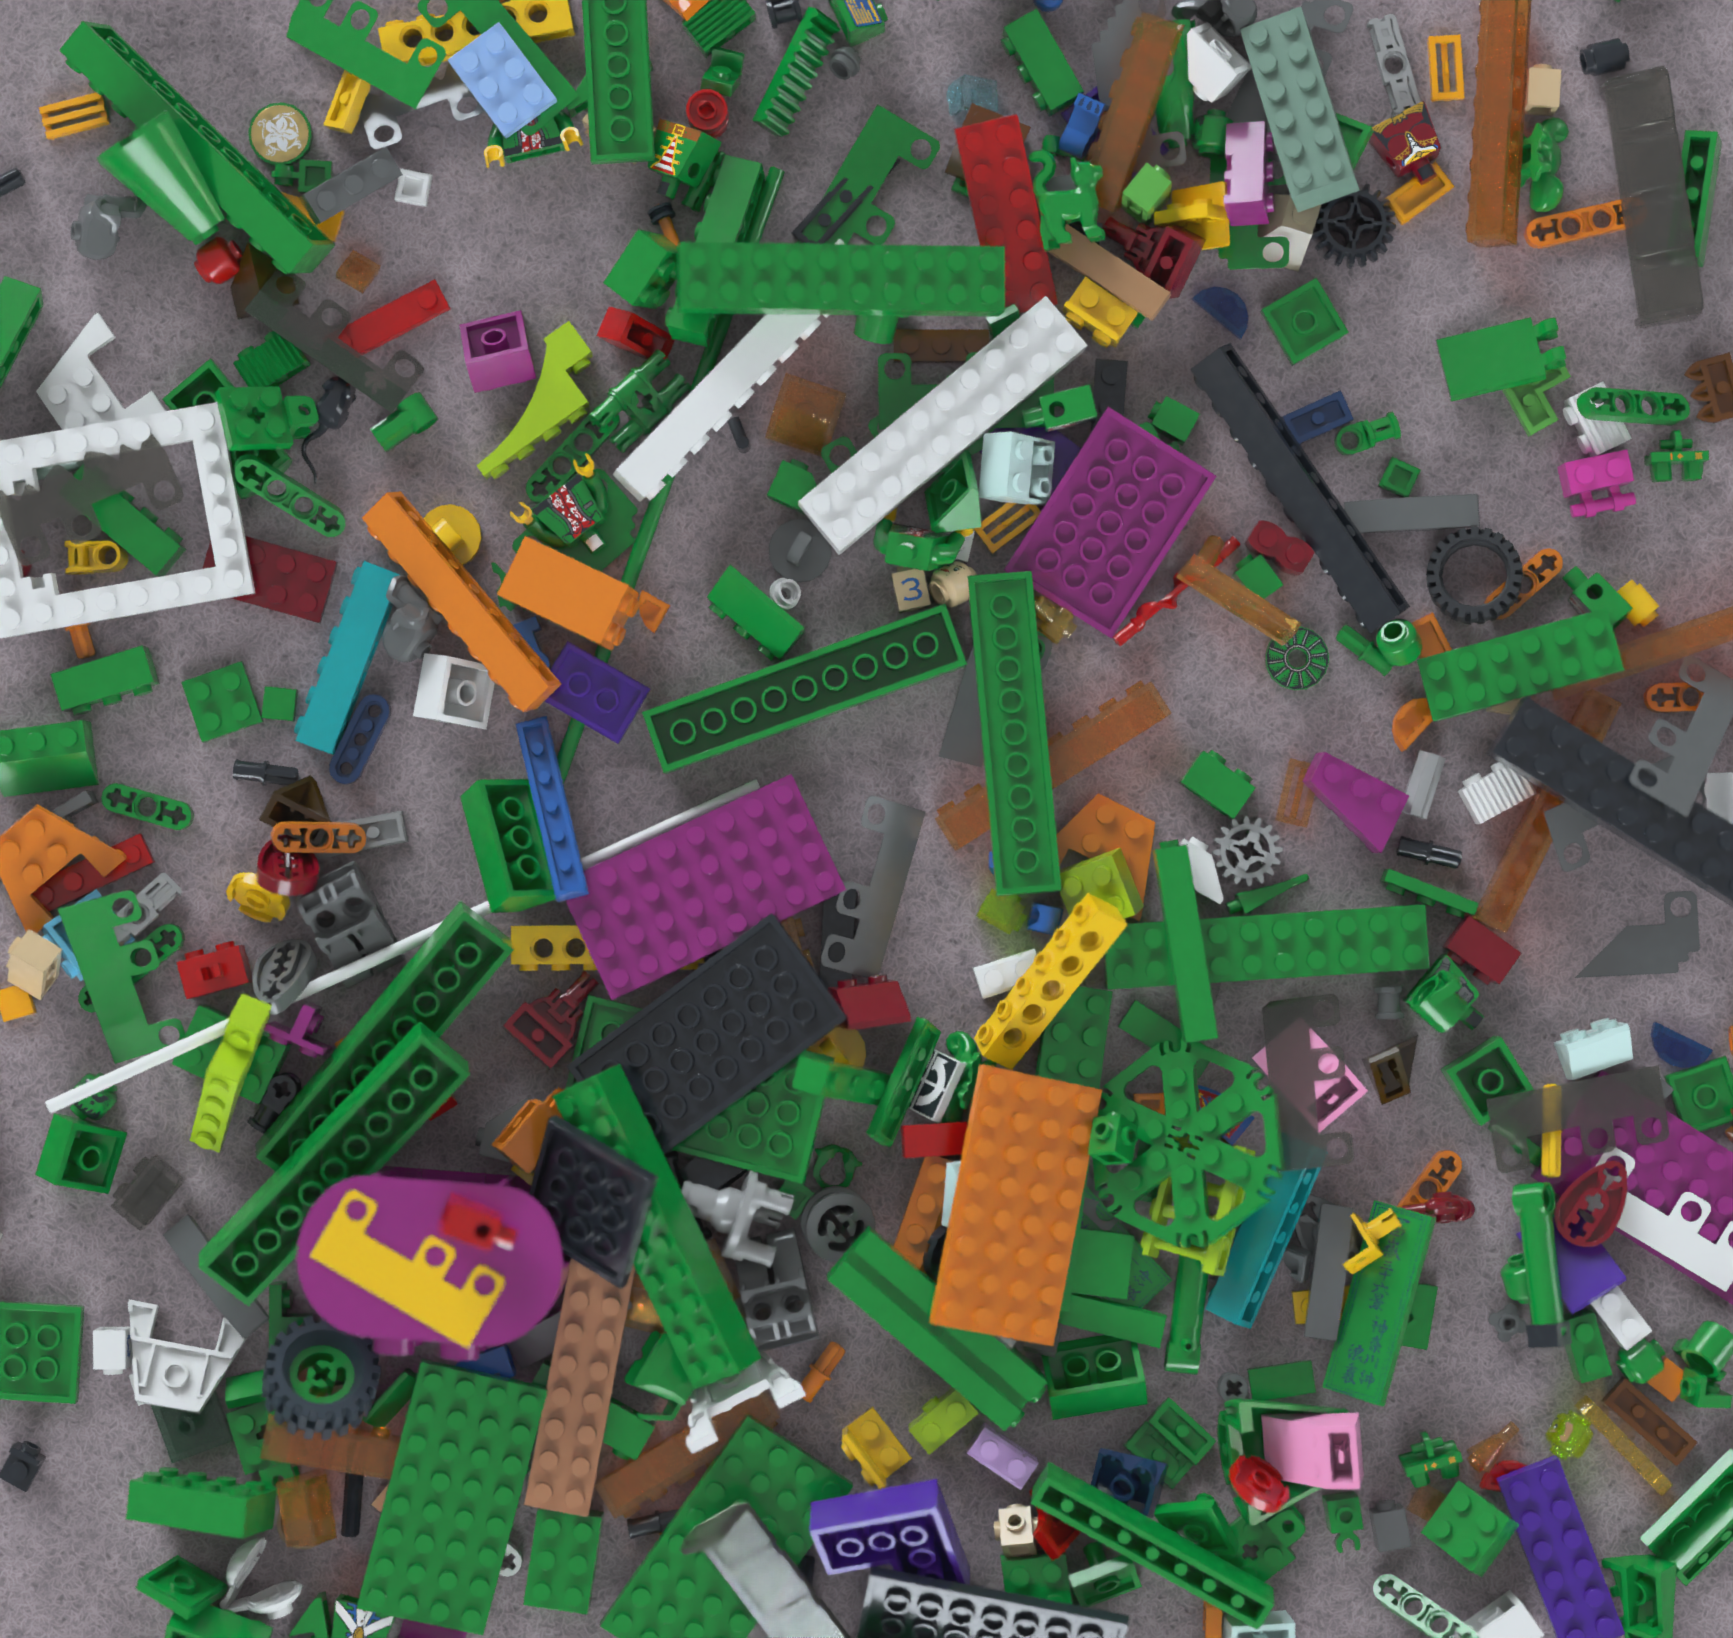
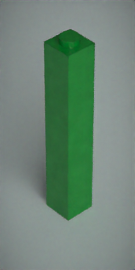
M1178 839L1159 842L1160 849L1152 851L1183 1042L1189 1043L1218 1038L1188 846H1179Z

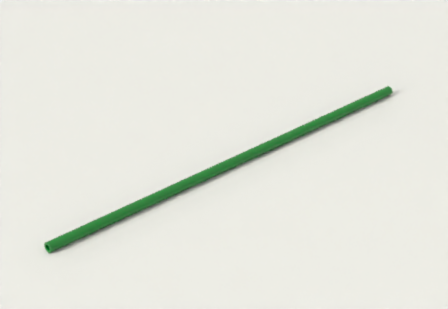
M770 167L744 243H760L785 171L777 167ZM734 314L719 315L709 347H705L688 395L715 368ZM667 473L662 479L666 485L648 503L620 581L635 589L676 474L672 478ZM597 644L593 656L608 664L612 651ZM572 717L557 755L563 784L565 783L585 727L583 723Z

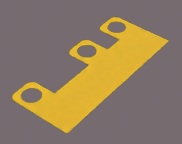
M356 1190L348 1191L310 1257L468 1349L505 1285L504 1278L486 1266L479 1265L474 1268L463 1289H457L442 1280L456 1255L455 1249L434 1236H430L425 1239L414 1260L411 1262L363 1233L375 1214L377 1205L372 1199ZM354 1199L363 1201L367 1206L366 1216L359 1221L351 1220L346 1214L347 1204ZM431 1246H440L446 1253V1260L439 1267H432L425 1261V1252ZM483 1274L491 1276L495 1281V1289L488 1296H481L474 1289L475 1279Z

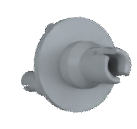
M748 1170L740 1190L732 1187L717 1190L701 1184L691 1183V1181H684L681 1192L693 1216L709 1221L716 1231L725 1233L721 1256L739 1261L747 1259L770 1268L775 1256L776 1247H770L749 1240V1236H747L752 1220L779 1229L783 1214L788 1216L790 1213L794 1195L767 1188L766 1183L757 1181L758 1172Z

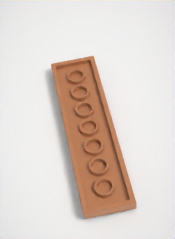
M571 1258L546 1387L548 1392L541 1414L524 1505L584 1517L589 1516L636 1270L634 1265L632 1266L628 1284L620 1289Z

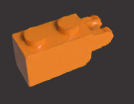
M555 1088L552 1094H549L543 1102L538 1099L527 1100L491 1144L514 1166L527 1174L536 1168L548 1119L554 1115L563 1119L552 1096L564 1089Z

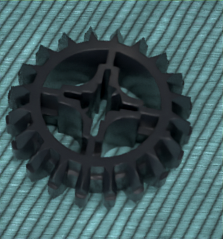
M1365 184L1362 191H1357L1321 204L1314 227L1319 229L1313 231L1311 239L1321 238L1322 241L1315 246V249L1317 251L1322 250L1324 247L1328 249L1323 257L1325 260L1330 259L1332 254L1336 255L1335 266H1340L1343 258L1347 259L1346 266L1348 269L1353 268L1355 259H1357L1358 265L1361 268L1366 266L1367 258L1374 263L1378 260L1377 252L1385 254L1388 250L1384 243H1391L1394 239L1388 232L1394 231L1396 224L1387 220L1393 218L1395 213L1392 210L1384 211L1390 201L1388 199L1382 202L1377 200L1381 195L1380 190H1376L1373 195L1369 194V184ZM1348 201L1346 215L1336 216L1335 219H1328L1329 212L1335 205ZM1360 203L1366 205L1373 212L1376 221H1374V218H1369L1362 214ZM1352 214L1353 219L1356 220L1355 223L1360 225L1354 231V234L1349 229L1350 226H1346ZM1329 229L1343 235L1346 247L1334 240ZM1377 231L1376 238L1371 244L1356 249L1360 234Z

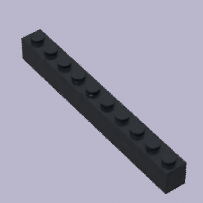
M1228 343L1219 347L1192 367L1190 370L1194 374L1196 385L1207 393L1212 401V408L1215 413L1224 418L1229 425L1232 438L1244 447L1252 467L1261 472L1266 480L1265 484L1269 492L1273 496L1278 497L1284 506L1283 511L1286 517L1297 525L1302 533V540L1310 545L1320 559L1319 563L1322 570L1327 575H1331L1338 585L1339 595L1343 600L1349 602L1355 610V616L1359 624L1363 628H1367L1371 634L1408 609L1410 605L1232 344Z

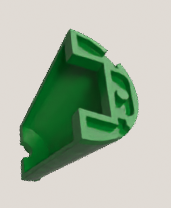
M167 111L144 124L96 158L103 168L188 241H192L195 246L219 231L216 224L225 218Z
M1239 1398L1227 1400L1224 1403L1226 1410L1219 1412L1217 1424V1440L1222 1471L1226 1485L1231 1484L1232 1490L1236 1492L1237 1497L1233 1498V1502L1249 1526L1256 1525L1278 1513L1261 1511L1250 1505L1238 1494L1229 1478V1468L1240 1456L1245 1455V1458L1248 1459L1251 1456H1256L1265 1460L1261 1415L1349 1413L1348 1409ZM1281 1480L1284 1488L1286 1485L1289 1488V1500L1279 1512L1321 1488Z

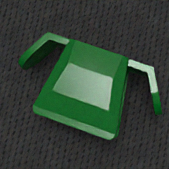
M653 1331L641 1348L642 1357L633 1361L624 1377V1381L629 1385L668 1400L662 1413H637V1419L674 1420L694 1389L667 1333L660 1334L657 1331Z

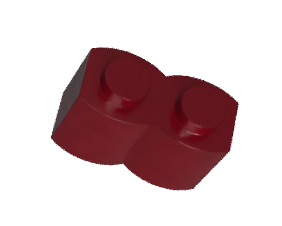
M1259 520L1254 525L1244 542L1246 548L1256 556L1262 554L1265 559H1271L1281 571L1295 576H1299L1304 572L1315 553L1305 541L1296 537H1287L1279 526L1265 520Z

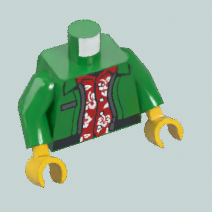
M563 110L533 135H526L519 129L505 139L493 123L488 137V146L484 150L486 167L490 168V162L493 160H499L500 166H505L504 157L509 164L560 151H570L568 147L570 143L577 141L582 146L583 141L572 119ZM538 115L536 118H534L526 125L533 126L537 124L540 119V115Z
M585 453L589 461L585 467H579L576 460H573L578 474L532 509L525 503L518 502L524 507L523 515L517 517L510 511V516L516 522L522 523L538 541L557 548L567 545L570 549L582 542L591 555H593L607 544L596 529L606 522L603 516L608 511L607 488L598 472L594 470V462L591 456Z
M895 508L877 523L873 544L877 551L885 555V563L931 571L954 562L965 541L964 537L971 535L974 528L957 530L948 534L935 533L928 529L892 523L897 516V508Z

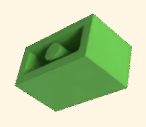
M1146 163L1122 192L1121 208L1140 224L1143 223L1148 226L1154 219V212L1160 211L1170 199L1172 182L1169 180L1170 175L1160 166L1155 165L1153 168Z

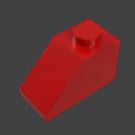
M608 307L596 335L615 347L646 360L656 349L666 355L663 358L665 360L668 358L675 339H672L669 333L638 315L613 307Z

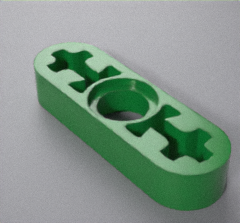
M110 784L103 790L101 795L102 804L111 812L170 829L184 830L194 820L193 809L187 803L127 785ZM120 789L121 796L133 799V792L137 793L132 803V812H128L131 805L126 803H118L114 807V801L109 799V795L116 793ZM148 797L152 798L157 805L155 813L151 816H145L140 811L141 801ZM163 801L168 802L165 809L177 811L179 806L182 807V813L186 815L185 821L180 820L178 825L174 824L175 818L163 815V821H159L158 818L163 812Z

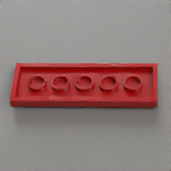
M1018 114L954 128L979 246H1005V308L1015 304L1019 313H1024L1045 296L1048 297L1053 305H1057L1058 301L1048 254L1044 250L1040 233L1041 221L1033 191Z

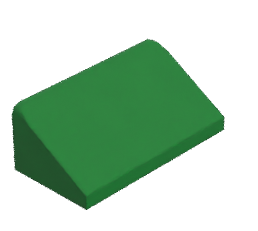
M406 1368L372 1405L368 1416H363L362 1421L378 1429H384L411 1399L417 1374L410 1368Z

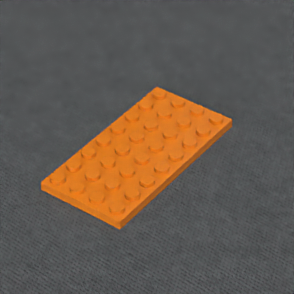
M979 1065L929 1323L1054 1346L1090 1155L1088 1154L1092 1122L1093 1117L1098 1116L1102 1095L1101 1089L988 1065Z

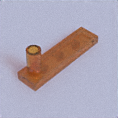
M1209 535L1199 554L1191 556L1181 567L1176 578L1282 646L1286 644L1297 633L1301 623L1213 567L1225 543L1220 537Z

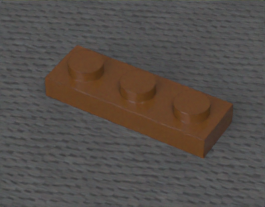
M896 329L894 353L908 354L911 358V363H966V357L969 353L979 352L989 343V329ZM894 359V363H903L899 359Z
M1623 1376L1601 1400L1676 1467L1698 1443Z

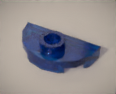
M1211 287L1200 291L1192 298L1197 305L1241 340L1248 326L1249 315L1244 301L1237 293L1223 287Z
M1653 1022L1650 1033L1652 1044L1658 1057L1667 1064L1680 1068L1695 1067L1704 1062L1712 1053V1049L1657 1022Z

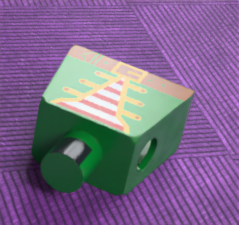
M660 118L654 138L656 161H648V169L662 176L656 193L674 200L680 183L694 188L699 186L722 142L702 131Z

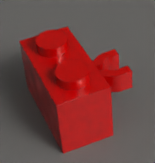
M234 941L215 945L216 951L204 954L203 949L185 953L186 960L176 963L186 999H193L251 983L253 976L244 945L235 946Z

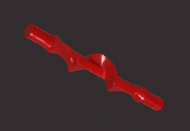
M1232 536L1217 550H1213L1208 560L1193 573L1184 570L1178 571L1173 576L1174 589L1160 601L1143 603L1138 607L1136 617L1130 619V623L1112 637L1115 643L1121 647L1136 633L1140 632L1145 627L1146 621L1163 607L1169 609L1177 608L1178 594L1195 580H1209L1214 574L1215 567L1241 546L1240 542Z

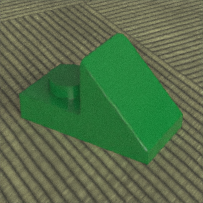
M274 1281L269 1284V1348L271 1344L274 1345L275 1338L281 1331L284 1334L287 1333L288 1325L296 1321L300 1327L303 1319L313 1314L287 1313V1309H291L293 1305L292 1289H287V1281Z
M326 1591L319 1592L289 1636L314 1632L311 1638H332L333 1629Z

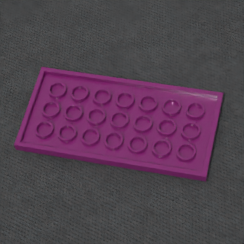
M789 774L584 870L589 894L565 901L613 1001L727 947L771 913L775 914L781 922L846 891V888L792 774Z
M1603 1070L1598 1071L1561 1128V1175L1556 1178L1542 1176L1540 1164L1535 1168L1531 1177L1538 1182H1549L1554 1192L1562 1196L1565 1190L1579 1176L1596 1166L1608 1147H1616L1631 1156L1635 1161V1166L1627 1178V1192L1665 1215H1670L1679 1198L1685 1192H1691L1708 1202L1711 1206V1212L1697 1234L1716 1245L1727 1225L1733 1221V1153ZM1614 1155L1606 1160V1162L1617 1161L1626 1168L1625 1161L1620 1156ZM1614 1166L1611 1170L1605 1168L1609 1175L1619 1176V1169ZM1688 1201L1681 1208L1682 1217L1689 1222L1698 1220L1702 1213L1701 1206L1695 1201ZM1584 1210L1591 1215L1592 1212L1590 1210ZM1615 1228V1231L1733 1305V1282L1727 1292L1620 1228ZM1733 1231L1730 1233V1235H1729V1237H1728L1729 1245H1730L1732 1248H1733Z

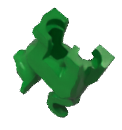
M1045 150L1033 151L1029 155V160L1031 162L1043 163V169L1033 180V191L1041 214L1040 233L1044 250L1060 249V244L1073 243L1072 235L1066 231L1065 227L1066 224L1078 221L1081 222L1083 231L1091 243L1105 240L1104 229L1098 227L1097 224L1099 201L1096 186L1103 176L1101 165H1094L1089 161L1077 162L1075 157H1071L1070 175L1076 188L1068 191H1048L1046 183L1053 177L1056 168L1054 156Z

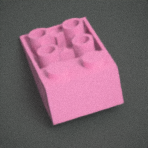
M1301 1017L1297 1018L1252 1057L1254 1062L1305 1122L1317 1133H1320L1368 1092L1350 1069Z
M1359 1413L1261 1415L1265 1461L1280 1472L1283 1481L1324 1489H1360L1364 1472Z

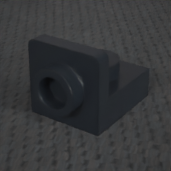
M18 1441L9 1450L10 1455L0 1471V1478L27 1492L46 1456L40 1453L41 1448L30 1441H24L23 1443Z

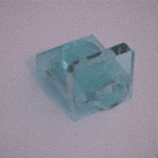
M967 74L962 75L948 86L946 99L949 103V114L956 116L963 110H969L971 103L997 112V81Z

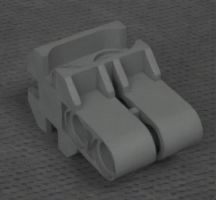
M355 861L319 877L318 885L313 891L296 897V903L307 925L310 924L315 933V940L318 946L329 957L335 970L365 957V953L370 955L398 942L384 917L373 890L370 891L365 876ZM351 897H359L363 899V902L354 906L348 904L346 900ZM323 910H329L333 912L334 916L326 919L318 917L317 914ZM403 953L374 967L380 973L404 961L405 955ZM370 968L342 982L346 988H350L374 976V972Z
M795 1228L766 1234L768 1246L776 1247L775 1256L770 1268L747 1259H742V1261L735 1259L742 1302L747 1316L748 1330L759 1352L819 1339L817 1322L813 1312L812 1299L800 1248L796 1239ZM761 1236L749 1238L751 1241L762 1244ZM772 1269L774 1271L775 1284H771L769 1270ZM799 1300L803 1302V1308L800 1312L790 1313L787 1311V1307L792 1301ZM769 1308L772 1310V1314L767 1320L760 1321L756 1319V1314L760 1309Z

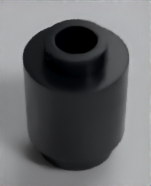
M1619 38L1587 45L1586 49L1580 50L1579 53L1581 69L1584 75L1591 74L1592 76L1624 70L1626 62L1630 60L1628 45L1622 43Z

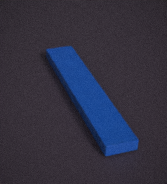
M543 716L517 723L516 729L556 900L562 902L588 895L589 890L548 718Z

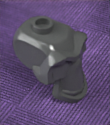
M1183 0L1173 6L1171 14L1177 20L1191 19L1193 16H1196L1200 20L1208 22L1219 34L1227 37H1236L1241 35V28L1252 25L1257 18V5L1254 0Z
M87 193L84 198V206L79 210L78 220L73 221L71 225V240H75L77 251L82 256L92 260H103L112 256L116 251L117 243L120 241L118 229L121 225V219L140 218L147 205L137 196L117 197L107 194L101 196Z
M394 576L388 587L386 597L388 601L397 607V610L391 617V622L386 625L382 640L384 649L390 657L398 662H411L417 658L422 659L424 653L428 654L432 648L430 643L437 634V628L442 621L443 615L433 611L430 605L411 587L406 576Z

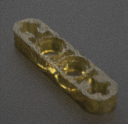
M1586 1394L1574 1405L1589 1423L1608 1440L1613 1448L1631 1463V1466L1661 1497L1673 1486L1666 1476Z

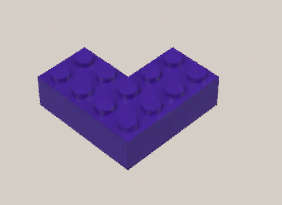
M937 1479L811 1502L810 1533L827 1575L891 1564L892 1569L895 1571L970 1585V1566Z

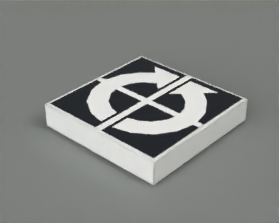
M934 1049L909 1105V1109L940 1123L966 1064Z

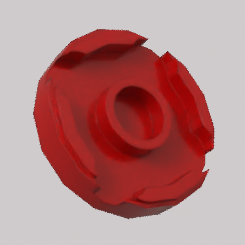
M1245 1455L1240 1456L1229 1468V1478L1232 1486L1253 1507L1269 1513L1279 1512L1289 1500V1488L1287 1485L1284 1488L1281 1483L1283 1477L1280 1472L1260 1457L1251 1456L1248 1459L1245 1458Z

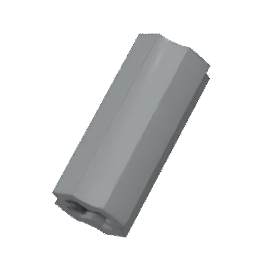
M1418 751L1405 790L1409 798L1402 813L1424 820L1427 819L1446 758L1430 752Z

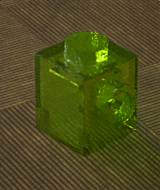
M993 888L990 889L975 915L1008 935L1011 934L1012 930L1019 932L1027 918V915L1022 913L1025 906L1019 904L1022 900L1020 896H996V890Z

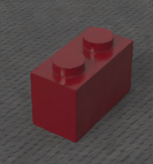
M1464 916V919H1461L1442 946L1449 951L1447 956L1455 964L1462 967L1466 963L1475 970L1472 976L1487 986L1490 982L1500 985L1522 954L1471 916Z

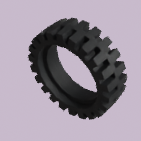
M1471 527V529L1467 530L1462 528L1454 534L1450 533L1447 535L1446 539L1441 540L1432 552L1426 573L1428 590L1435 605L1440 608L1443 614L1450 616L1451 619L1457 622L1458 620L1463 621L1464 624H1484L1485 621H1493L1501 614L1504 615L1516 602L1523 582L1522 562L1513 544L1509 540L1507 541L1504 535L1499 532L1496 534L1489 528L1479 529V527ZM1473 545L1487 547L1497 553L1504 562L1507 573L1505 586L1499 596L1487 604L1478 606L1465 605L1453 599L1445 589L1442 578L1444 566L1450 556L1461 548Z

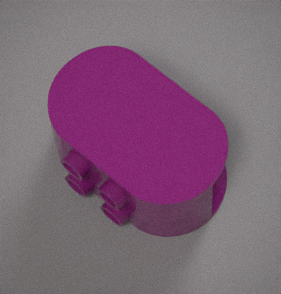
M382 1166L377 1173L371 1176H358L346 1179L327 1190L309 1211L301 1229L297 1248L298 1274L303 1290L315 1310L331 1325L355 1336L375 1337L374 1352L411 1355L414 1353V1346L422 1345L423 1341L440 1342V1357L453 1360L479 1359L480 1351L487 1350V1346L507 1343L535 1327L565 1289L571 1258L562 1253L560 1238L553 1220L544 1207L529 1195L531 1185L521 1177L516 1175ZM356 1190L372 1199L377 1205V1210L363 1233L411 1262L414 1260L425 1239L430 1236H434L455 1249L456 1255L442 1280L457 1289H463L474 1268L479 1265L486 1266L504 1278L505 1285L468 1349L310 1257L348 1191ZM454 1193L501 1213L502 1224L518 1230L512 1248L509 1249L493 1243L491 1250L486 1251L440 1234L438 1223L450 1194ZM354 1199L347 1204L346 1214L351 1220H362L367 1214V1206L363 1201ZM480 1223L475 1229L483 1231L488 1227V1224ZM431 1246L425 1252V1261L432 1267H439L446 1260V1253L440 1246ZM480 1275L474 1281V1289L479 1295L488 1296L495 1289V1281L489 1275Z

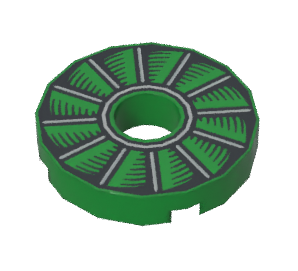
M1304 627L1287 628L1277 633L1269 642L1265 654V666L1271 679L1279 686L1291 690H1305L1317 684L1326 674L1329 664L1328 648L1323 639L1313 630ZM1292 650H1300L1305 654L1306 661L1302 667L1296 668L1290 665L1288 656Z

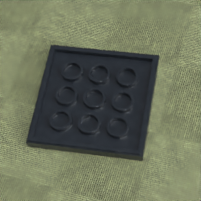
M554 1115L548 1119L529 1195L544 1207L553 1220L560 1238L562 1253L620 1289L628 1284L658 1176L557 1115Z

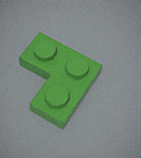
M1565 366L1558 369L1545 370L1546 380L1502 390L1528 437L1559 420L1543 392L1571 377Z

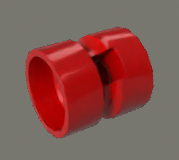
M702 89L695 92L689 98L686 105V115L690 128L702 131L713 138L720 137L726 131L729 124V113L724 97L712 89Z

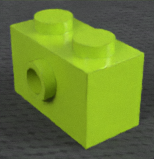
M952 1387L940 1398L934 1396L922 1406L924 1412L908 1424V1430L930 1455L979 1413L978 1408Z

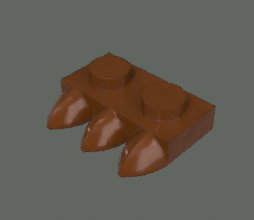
M1730 352L1693 363L1686 370L1684 376L1692 380H1701V384L1692 391L1690 397L1698 401H1707V405L1701 408L1696 418L1704 422H1713V424L1732 419L1733 362Z

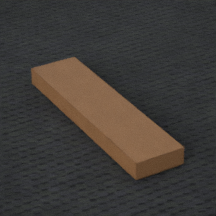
M1066 224V231L1071 233L1073 243L1060 244V249L1050 250L1049 253L1153 321L1170 298L1171 293L1095 242L1091 243L1086 236Z

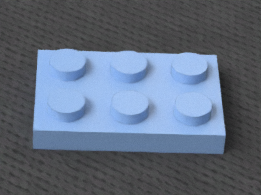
M500 22L448 59L451 67L505 139L557 102L556 97Z

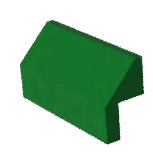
M1732 1448L1640 1537V1540L1656 1557L1677 1564L1676 1577L1685 1586L1733 1541Z

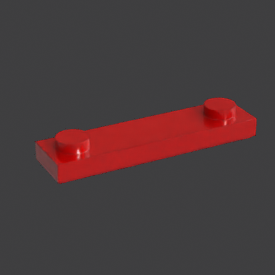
M434 279L326 335L322 339L324 342L327 338L331 339L356 358H359L451 310L437 281Z

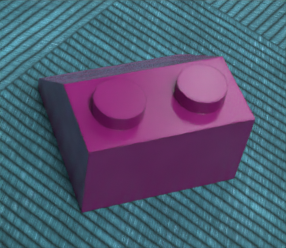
M521 310L459 325L465 364L474 393L490 391L498 387L537 379Z

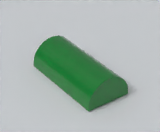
M210 358L162 400L170 410L216 403L215 393L219 387H234V385L215 361ZM250 413L248 418L254 419L255 423L259 424L260 418L256 414ZM284 449L229 451L238 496L241 499H247L256 495V493L241 485L235 477L234 465L240 456L245 454L255 455L285 473L293 461ZM251 464L250 467L242 466L243 476L247 477L250 473L254 474L259 478L258 485L261 486L263 478L268 473L265 472L264 476L261 477L256 474L255 465Z

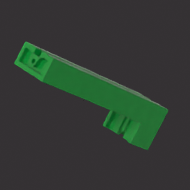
M870 1226L862 1232L826 1274L827 1280L1004 1432L1009 1426L1013 1428L1022 1420L1025 1415L1022 1408L1028 1401L1036 1403L1045 1393L1047 1381L1041 1369L1016 1347L1013 1346L1011 1348L1000 1337L929 1323L937 1283Z

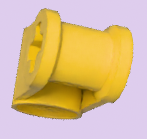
M64 541V546L68 548V567L65 568V574L86 575L101 572H117L125 568L128 563V552L112 541ZM114 548L117 554L116 559L112 564H107L105 554Z

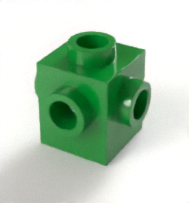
M1110 1112L1107 1113V1116L1093 1117L1088 1154L1105 1165L1133 1163L1135 1144L1138 1139V1126L1127 1120L1126 1116L1121 1113Z

